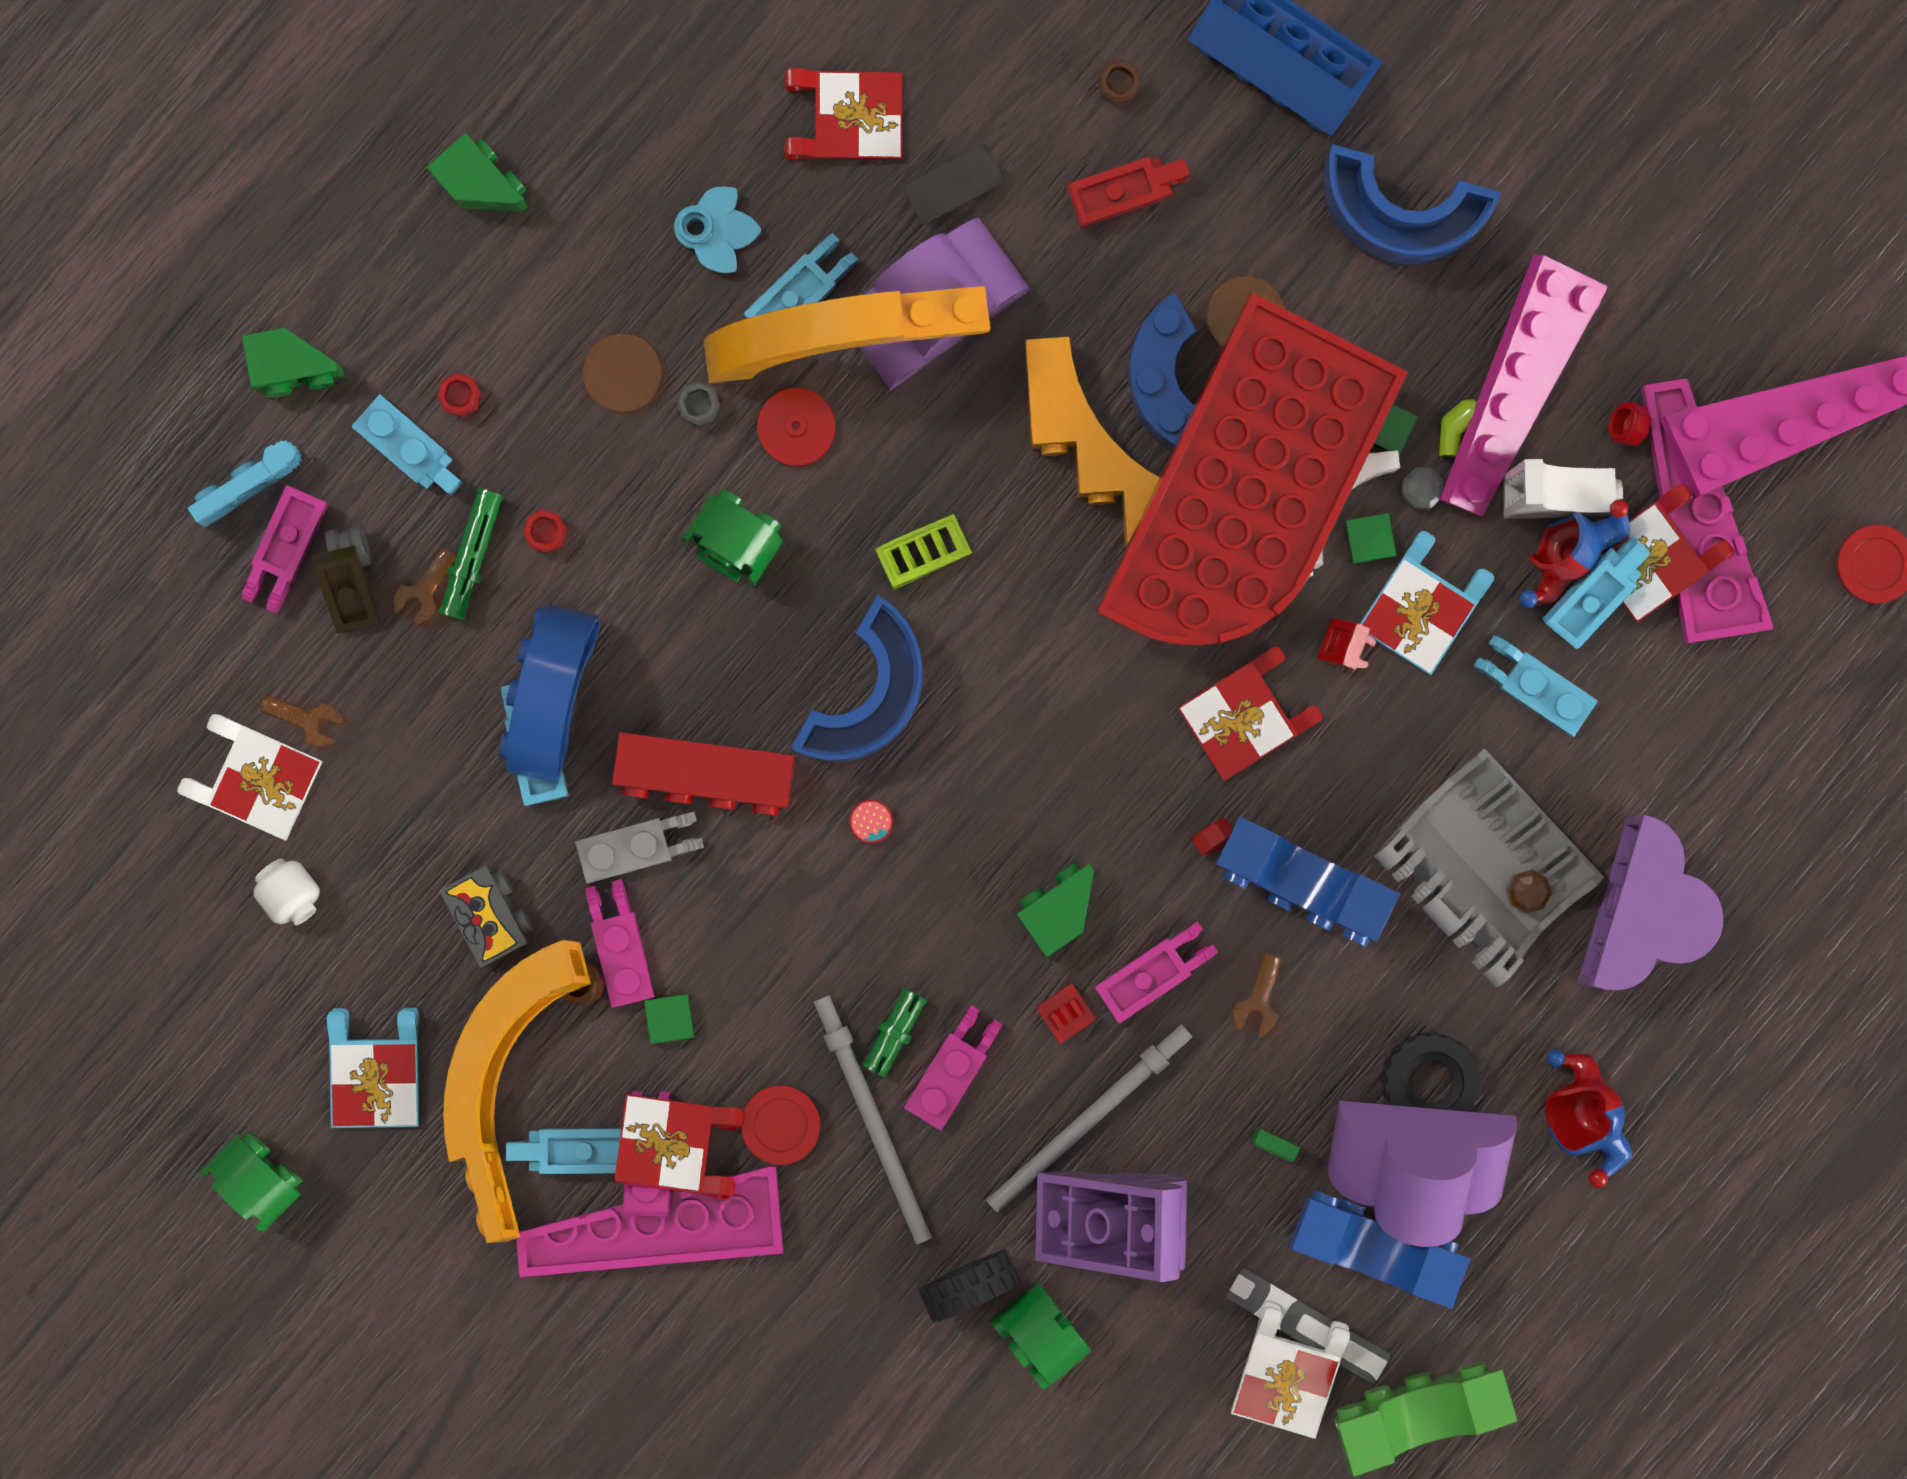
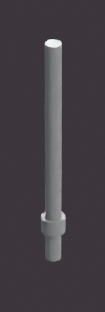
M827 995L814 1001V1005L827 1033L823 1035L829 1051H834L914 1241L916 1244L923 1243L931 1239L932 1236L850 1045L854 1041L848 1026H842L831 997Z
M1181 1024L1156 1047L1152 1044L1140 1055L1142 1058L1140 1062L986 1199L988 1204L997 1213L1001 1211L1037 1178V1173L1044 1172L1151 1074L1155 1073L1158 1075L1170 1064L1167 1060L1193 1036Z

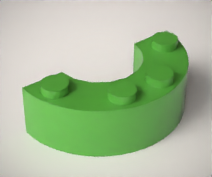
M1477 1362L1461 1367L1459 1373L1431 1378L1430 1372L1418 1373L1404 1379L1406 1386L1393 1390L1390 1389L1389 1385L1372 1388L1364 1392L1366 1400L1338 1408V1415L1335 1417L1334 1422L1350 1475L1355 1477L1395 1463L1394 1458L1397 1455L1422 1444L1454 1436L1479 1435L1518 1422L1503 1370L1487 1369L1485 1362Z

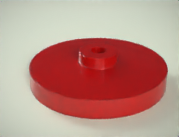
M789 388L774 394L763 405L758 416L757 432L762 447L771 458L787 466L802 467L818 461L828 452L835 437V419L830 406L820 395L808 389Z
M1884 525L1866 526L1850 534L1841 544L1836 557V572L1843 588L1855 599L1869 604L1886 603L1903 595L1907 591V538L1898 530Z
M787 1085L771 1086L758 1092L745 1107L743 1124L741 1125L742 1136L748 1149L762 1161L774 1165L791 1164L804 1158L815 1146L821 1127L820 1115L812 1099L803 1091Z

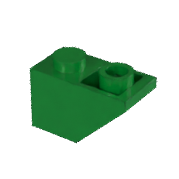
M465 133L426 167L436 181L462 209L523 212L529 207L521 196L527 191L526 188L510 170L503 175L495 167L493 162L498 157L482 138L474 143Z
M286 328L242 336L251 387L259 393H265L266 398L289 395L292 393V387L307 384L310 390L328 388L335 385L334 379L345 377L344 369L338 363Z
M1077 862L1073 863L1055 876L1059 884L1044 893L1041 887L1018 901L1023 909L1017 912L1016 915L1045 957L1050 956L1083 933L1094 870L1090 864L1080 868Z

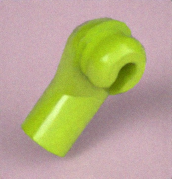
M1474 399L1461 401L1442 418L1440 457L1456 458L1462 442V434L1466 431L1477 403Z

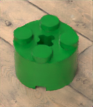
M721 489L717 496L709 495L680 541L686 549L691 542L698 547L699 551L695 557L713 570L735 582H738L741 575L749 579L746 586L753 588L783 543L778 535L781 525L772 517L762 512H759L757 516L742 508L744 502L730 491Z
M237 1133L199 1172L203 1178L209 1177L212 1174L216 1180L210 1186L246 1221L250 1216L252 1218L256 1216L261 1222L255 1228L264 1233L301 1195L297 1186L303 1180L287 1164L280 1163L278 1166L274 1165L266 1157L271 1149L255 1133H248L245 1137Z
M1039 1282L1032 1288H1028L989 1320L1005 1341L1010 1337L1013 1338L1009 1343V1349L1024 1368L1030 1363L1033 1364L1028 1371L1044 1391L1086 1358V1355L1092 1351Z

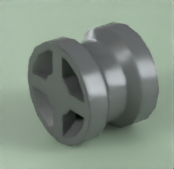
M361 523L352 524L349 530L339 532L336 529L325 532L328 551L355 545L362 566L365 567L372 564L369 543Z

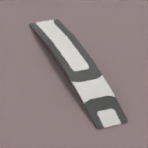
M1246 1268L1240 1271L1227 1294L1229 1300L1259 1318L1264 1302L1278 1303L1281 1305L1282 1313L1278 1327L1279 1330L1302 1344L1321 1350L1325 1349L1328 1332L1333 1320ZM1348 1330L1350 1333L1349 1342L1339 1365L1371 1384H1375L1391 1355Z

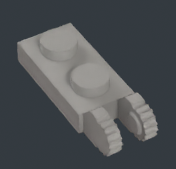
M690 812L662 821L661 818L575 841L586 883H593L672 860L673 856L704 848L702 838L687 839L680 844L669 847L664 832L676 827L679 829L690 826L693 822L697 821L695 813Z

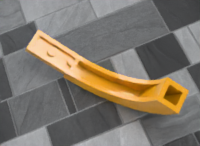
M985 286L900 294V291L845 297L785 308L732 323L714 331L704 339L709 383L752 379L757 373L772 366L842 349L988 333L990 331Z
M562 940L523 959L505 973L490 988L474 1009L464 1026L452 1056L444 1092L443 1121L446 1149L449 1162H466L467 1164L465 1178L470 1191L475 1195L478 1207L476 1214L477 1226L481 1234L485 1236L487 1243L506 1242L520 1237L495 1136V1098L502 1068L518 1036L544 1008L565 994L591 984L580 942Z

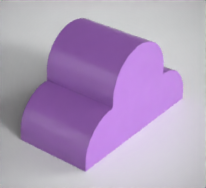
M975 218L947 235L944 233L935 235L910 250L886 269L875 281L873 288L864 295L900 291V294L985 286L990 320L1028 293L1031 288L980 218ZM968 335L861 346L859 349L891 391Z
M1646 815L1626 817L1577 984L1605 990L1628 989L1642 982L1653 970L1656 961L1677 964L1689 963L1705 956L1717 943L1723 928L1721 903L1715 892L1706 883L1693 876L1683 874L1685 856L1682 844L1676 833L1664 822Z
M1339 1101L1328 1163L1329 1179L1334 1188L1346 1198L1363 1205L1374 1206V1213L1378 1224L1388 1235L1396 1240L1419 1247L1444 1245L1459 1235L1465 1214L1485 1212L1493 1208L1500 1201L1516 1134L1517 1118L1512 1115Z
M1037 1173L1035 1261L1157 1282L1179 1279L1180 1271L1185 1269L1187 1178L1152 1173Z

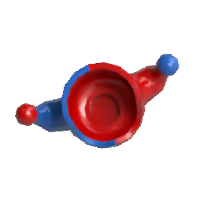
M1619 499L1614 500L1610 504L1609 509L1612 516L1608 519L1592 522L1574 511L1571 516L1551 523L1545 528L1537 554L1532 553L1529 556L1530 562L1542 572L1541 581L1537 590H1524L1519 595V602L1524 608H1533L1535 604L1554 605L1562 597L1572 581L1581 579L1592 571L1599 561L1601 552L1629 536L1628 504L1625 501Z
M1552 1049L1546 1058L1548 1065L1554 1068H1559L1562 1065L1570 1068L1574 1074V1081L1572 1084L1548 1095L1545 1103V1117L1548 1128L1558 1146L1569 1155L1577 1156L1598 1149L1605 1153L1602 1167L1592 1171L1588 1177L1593 1187L1601 1188L1607 1184L1608 1177L1620 1170L1632 1157V1149L1624 1133L1621 1131L1625 1123L1624 1104L1618 1093L1604 1083L1597 1063L1589 1054H1564L1561 1050Z

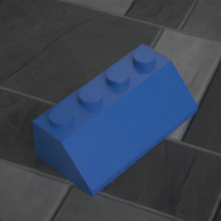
M1210 0L1188 38V41L1197 46L1202 54L1218 60L1233 70L1239 79L1254 84L1269 94L1275 103L1290 108L1305 118L1311 127L1324 131L1331 137L1349 114L1383 63V61L1291 0Z

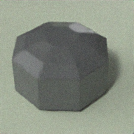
M700 381L683 386L676 400L681 418L697 427L713 422L721 407L715 389Z
M1416 467L1401 481V498L1411 509L1429 510L1440 500L1444 489V480L1433 468Z

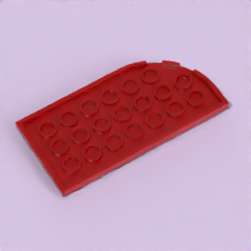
M1253 292L1250 293L1095 613L1150 639L1180 645H1206L1233 640L1253 632L1254 629L1265 624L1275 615L1280 614L1294 600L1313 571L1408 372Z

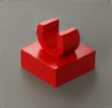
M1331 618L1317 659L1330 665L1356 670V667L1367 668L1368 662L1361 660L1360 656L1364 645L1375 646L1376 641L1373 637L1368 636L1370 628L1359 623Z
M1072 983L1035 1007L1060 1044L1096 1020Z

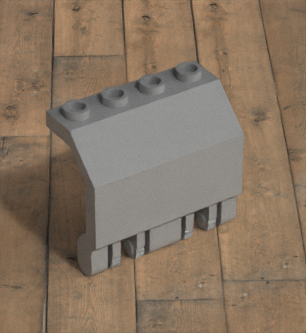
M1485 748L1455 771L1414 809L1374 855L1387 871L1400 861L1401 864L1391 874L1397 882L1406 879L1412 874L1420 883L1411 895L1417 903L1431 895L1421 908L1448 937L1461 927V930L1452 940L1458 948L1467 945L1472 940L1481 950L1475 955L1472 963L1478 969H1481L1492 961L1482 974L1495 988L1501 986L1515 973L1524 961L1522 956L1541 932L1569 906L1595 888L1604 878ZM1527 870H1533L1545 876L1552 893L1544 909L1531 913H1523L1510 906L1505 890L1513 874Z

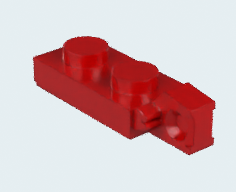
M1146 157L1067 184V190L1079 226L1083 228L1163 201L1164 198L1172 195L1170 187L1189 180L1190 174L1185 159L1162 165L1160 157L1151 160L1150 157Z

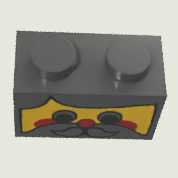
M485 865L439 890L480 968L488 967L532 943L528 935L534 931L532 924L522 908L515 911L507 896L513 890L501 869L495 872L492 866Z

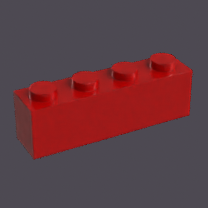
M619 732L612 785L623 787L622 795L648 799L649 790L666 792L665 801L691 804L692 796L710 798L709 807L735 810L736 802L753 804V813L778 816L779 808L789 809L796 757L787 754Z

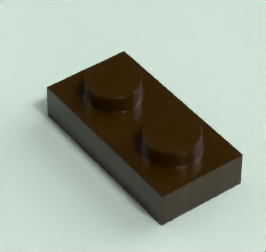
M356 546L312 555V566L337 633L379 624V611Z

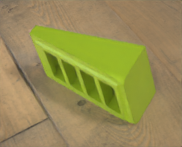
M954 514L875 548V552L893 590L972 554ZM947 528L957 549L951 553H948L939 531ZM930 535L941 556L935 560L932 559L923 538ZM913 543L916 544L925 563L919 567L916 566L908 549V545ZM900 550L909 571L901 574L892 555L893 552Z

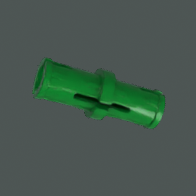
M904 987L886 1022L882 1021L878 1029L881 1030V1033L866 1061L862 1064L867 1069L877 1072L878 1075L885 1078L889 1075L888 1072L903 1044H909L912 1038L909 1033L924 1005L928 1002L925 998L912 993V991Z

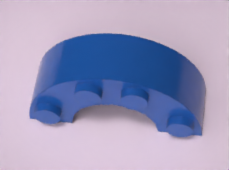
M1332 144L1326 155L1323 183L1325 198L1329 211L1339 229L1355 246L1365 253L1395 264H1425L1443 259L1465 246L1483 227L1493 213L1501 195L1499 191L1459 180L1448 198L1439 206L1425 211L1404 210L1390 203L1378 189L1373 174L1375 156Z
M1176 293L1162 301L1146 318L1137 334L1128 364V389L1138 419L1157 442L1172 452L1195 406L1180 391L1175 377L1176 357L1179 351L1194 338L1196 329Z
M879 595L875 598L856 632L857 637L871 649L877 661L878 678L872 695L861 707L847 714L826 715L812 710L791 747L793 751L812 759L829 762L860 759L881 750L891 743L912 718L920 699L923 682L920 649L916 637L905 618L894 606Z
M550 604L546 605L545 608H537L532 626L531 639L524 637L519 648L517 662L523 664L519 681L512 679L507 693L506 705L512 706L513 709L509 732H504L502 736L499 757L506 759V770L508 773L555 784L559 783L569 745L570 723L575 698L584 668L588 660L592 658L602 620L600 616Z
M1240 816L1216 863L1226 870L1222 878L1244 889H1247L1249 883L1269 892L1266 901L1290 912L1293 905L1308 911L1306 920L1323 929L1330 931L1332 924L1344 928L1345 931L1342 936L1363 947H1367L1370 940L1378 941L1400 896V893L1361 874L1351 872L1312 854L1282 838L1280 835Z
M1318 1190L1314 1191L1312 1197H1306L1288 1248L1331 1265L1337 1264L1400 1288L1412 1295L1450 1309L1453 1308L1470 1262V1258L1457 1253L1458 1243L1450 1241L1444 1245L1434 1247L1409 1245L1388 1235L1380 1227L1377 1220L1365 1216L1366 1207L1343 1198L1340 1200Z

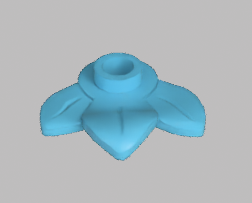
M715 187L706 191L697 205L688 206L681 210L674 222V232L678 241L689 249H695L701 265L711 271L724 274L737 271V259L734 250H740L750 245L761 234V228L750 216L735 210L738 192L736 188ZM694 221H699L704 225V230L699 235H692L688 232V226Z

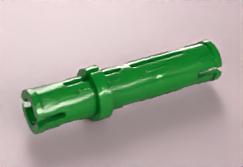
M477 488L454 566L448 567L447 575L450 576L441 607L438 610L439 614L465 621V615L475 584L480 585L482 579L479 571L504 496Z

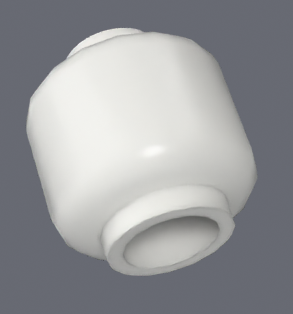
M281 858L267 865L255 877L257 885L254 888V898L274 923L284 924L292 921L295 925H299L316 912L317 909L313 904L319 897L320 889L301 863L297 861L285 862Z

